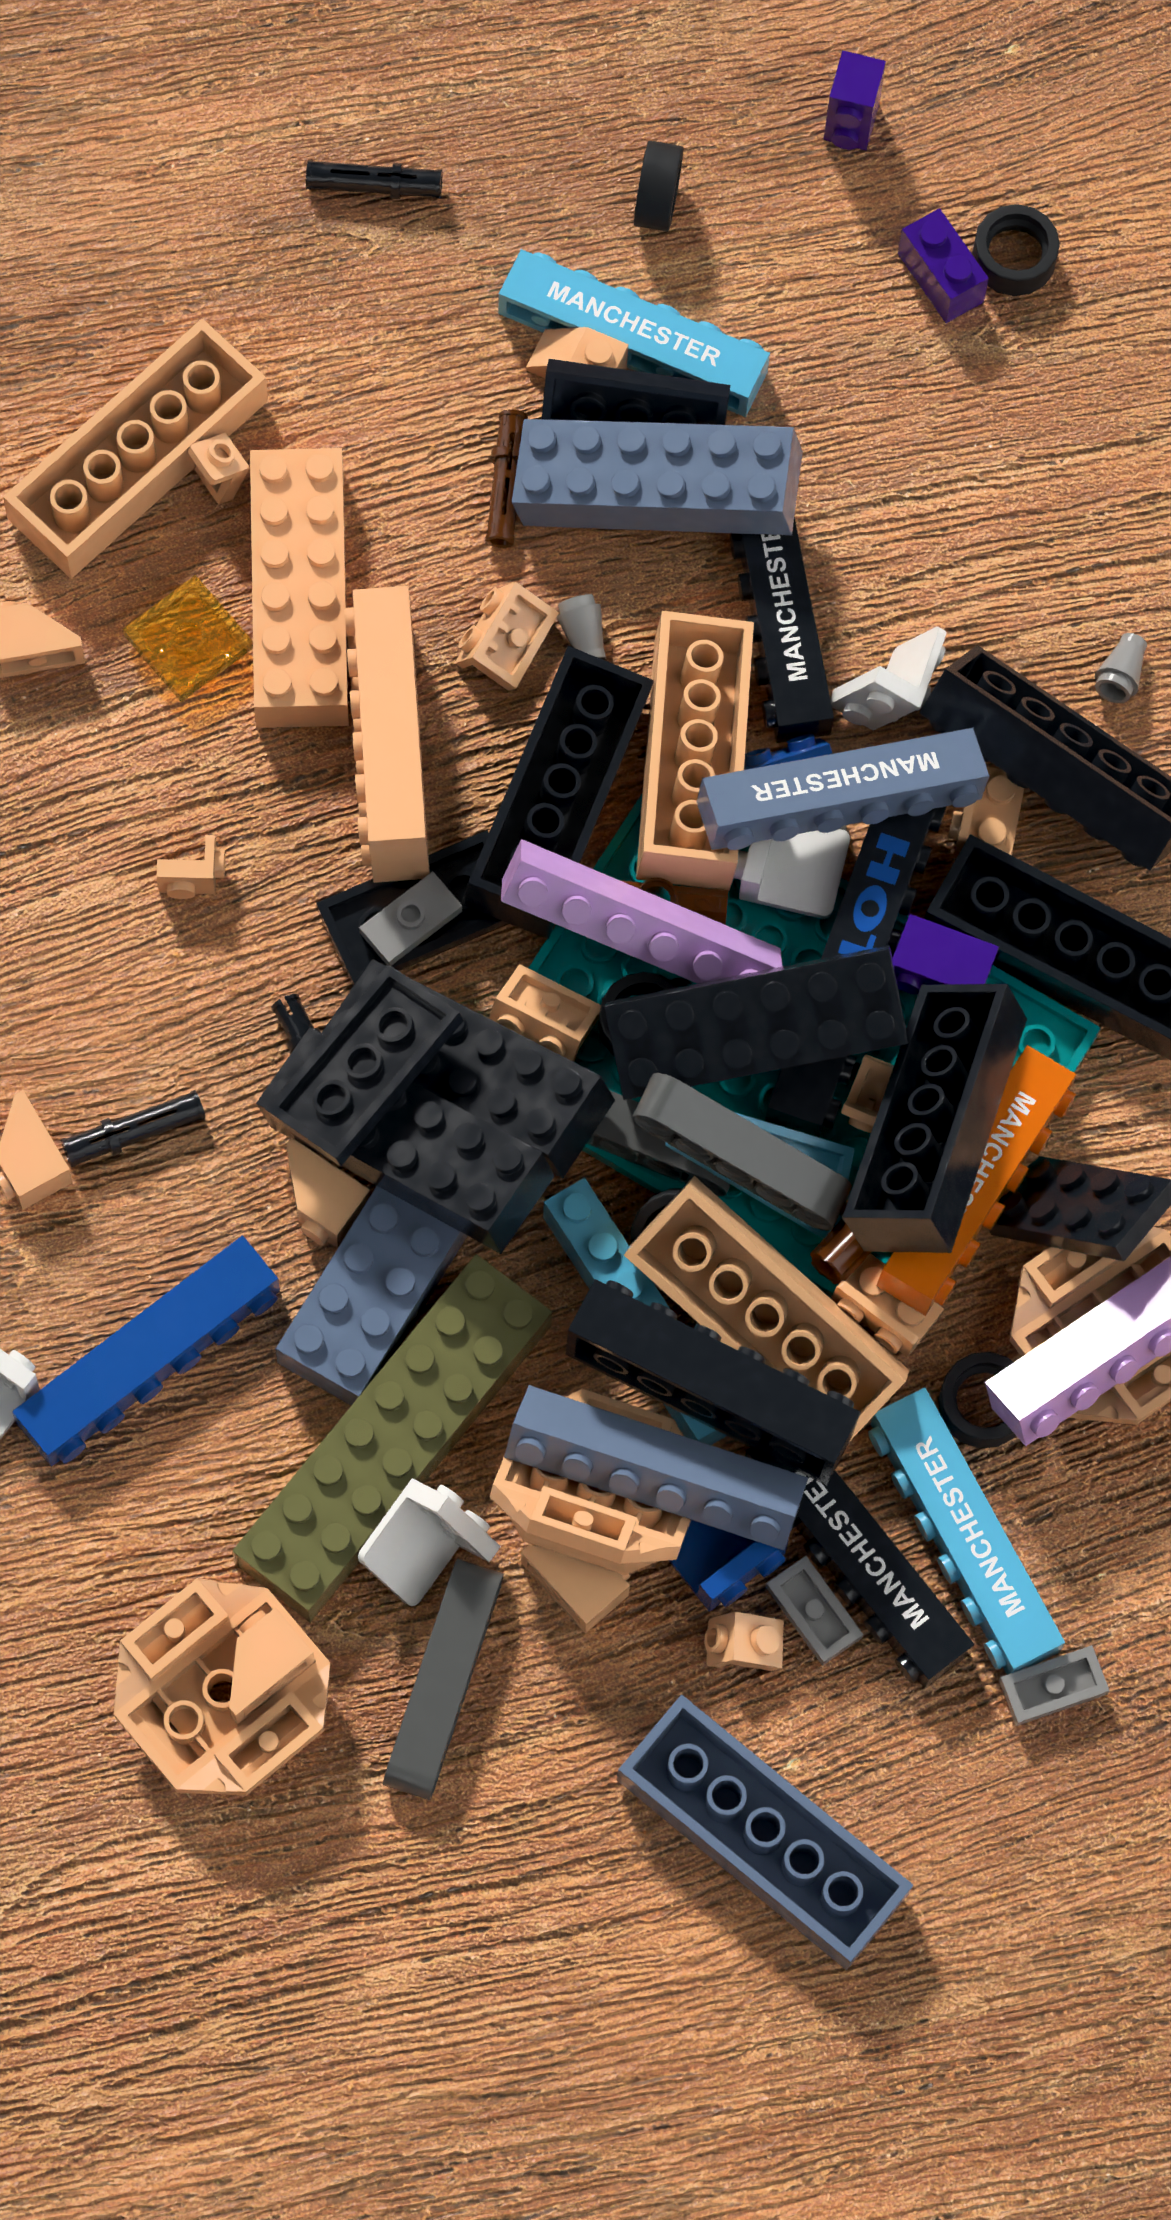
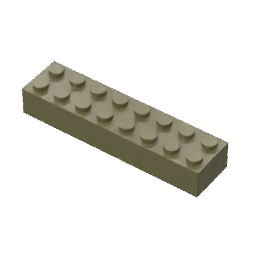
M476 1254L232 1550L234 1564L262 1586L268 1588L271 1593L311 1623L360 1563L358 1560L359 1551L410 1480L413 1478L423 1484L551 1328L552 1311Z

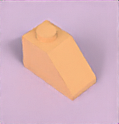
M589 327L545 329L526 366V371L545 379L548 359L626 370L629 344Z
M0 602V678L85 663L80 636L28 603Z
M22 1090L14 1095L0 1141V1190L7 1201L15 1197L22 1210L73 1183L68 1165L25 1092Z
M291 1138L286 1144L298 1220L302 1224L300 1229L314 1242L324 1245L327 1241L338 1248L368 1201L370 1190Z
M527 1546L521 1551L520 1563L585 1634L629 1596L630 1585L626 1581L630 1578L629 1574L623 1575L540 1546Z
M276 1607L267 1614L263 1610L258 1611L246 1620L239 1629L243 1634L237 1638L229 1707L231 1717L237 1724L241 1723L315 1662L314 1652Z

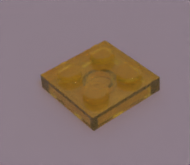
M196 575L123 628L124 637L180 702L184 701L253 649L252 639Z

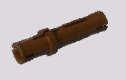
M512 409L500 412L497 447L491 451L494 473L485 543L497 548L512 547L515 540L514 530L517 512L512 504L523 421L528 419V415L522 411ZM509 443H511L512 446H511V455H510V461H509V470H507V460H508V455H509ZM504 487H506L507 491L504 515H502Z

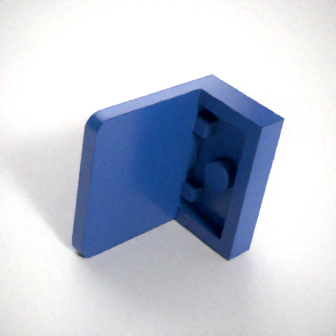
M691 1520L677 1560L668 1561L710 1612L720 1603L727 1607L735 1602L747 1591L748 1588L745 1584L759 1573L762 1577H766L776 1570L786 1560L783 1555L786 1553L788 1542L785 1550H781Z

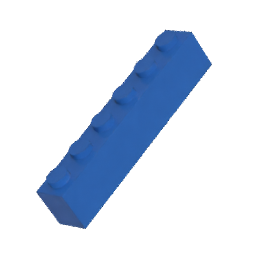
M242 1235L14 1409L12 1413L16 1424L51 1467L60 1460L64 1464L70 1462L86 1448L84 1442L99 1430L102 1434H105L115 1428L124 1419L125 1415L123 1412L137 1401L140 1404H144L154 1398L163 1388L161 1382L174 1372L181 1375L193 1368L202 1357L199 1353L213 1342L221 1345L233 1337L240 1328L239 1322L251 1313L259 1316L267 1311L278 1299L276 1296L280 1292L278 1277Z

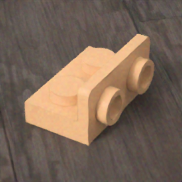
M513 582L501 588L495 587L486 595L480 606V610L484 613L477 625L471 626L461 638L458 648L462 651L455 662L461 668L473 665L508 691L516 689L559 614V612L523 586Z
M987 767L989 779L982 799L963 807V812L953 811L948 838L957 840L954 856L959 855L970 834L1012 855L1024 788L1012 783L1003 770Z
M519 964L496 997L489 1019L575 1062L579 1048L599 1020L601 1005Z
M870 1253L846 1281L842 1280L838 1284L831 1300L858 1324L861 1322L875 1333L874 1338L889 1352L896 1354L899 1351L908 1358L942 1315L944 1308L934 1302L927 1315L924 1316L878 1288L876 1285L886 1264Z

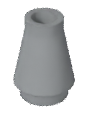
M592 594L572 597L559 603L560 614L557 616V620L571 646L605 660L601 604L595 603Z
M1134 633L1123 634L1117 646L1096 671L1095 689L1102 698L1113 703H1125L1130 697L1137 694L1144 653L1147 648V642L1141 636Z

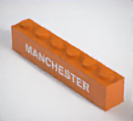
M1028 1045L1025 1047L1010 1071L952 1253L893 1252L882 1269L876 1285L878 1288L924 1316L927 1315L934 1302L940 1306L944 1305L957 1281L950 1278L959 1264L965 1268L969 1266L981 1246V1243L975 1240L982 1227L990 1231L994 1227L1005 1208V1205L1001 1204L999 1200L1007 1189L1013 1193L1016 1192L1029 1170L1028 1167L1023 1165L1029 1153L1033 1152L1036 1155L1041 1153L1053 1132L1047 1128L1052 1117L1055 1114L1062 1119L1075 1099L1076 1094L1070 1091L1076 1076L1074 1072Z

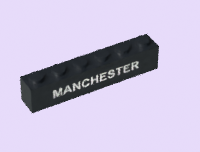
M795 517L792 535L730 533L733 559H741L744 572L738 574L739 594L741 601H749L752 615L746 616V621L754 622L752 643H757L760 658H754L756 682L758 686L765 685L768 700L762 701L766 729L774 728L776 743L787 742L792 738L806 734H813L814 738L831 735L834 716Z
M751 1447L746 1450L745 1457L808 1477ZM834 1471L827 1486L808 1477L798 1509L799 1512L796 1515L792 1529L796 1527L807 1541L803 1547L811 1560L819 1568L826 1565L836 1577L837 1581L834 1582V1587L842 1599L849 1606H853L856 1603L868 1619L864 1621V1624L873 1638L881 1645L887 1641L899 1656L895 1659V1663L905 1678L911 1683L918 1680L922 1687L926 1689L969 1656L975 1644L839 1474Z

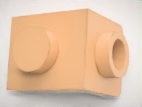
M226 432L192 444L188 454L196 464L194 470L218 505L233 500L250 467Z
M215 835L205 836L204 860L157 859L156 877L159 893H167L169 897L175 899L193 898L195 894H215L216 878H225V850H217Z
M867 1054L863 1057L847 1101L841 1110L842 1114L850 1117L848 1121L850 1125L865 1132H872L894 1065Z
M731 1612L710 1618L704 1638L707 1650V1666L718 1668L733 1664L768 1671L782 1669L784 1620L741 1612Z

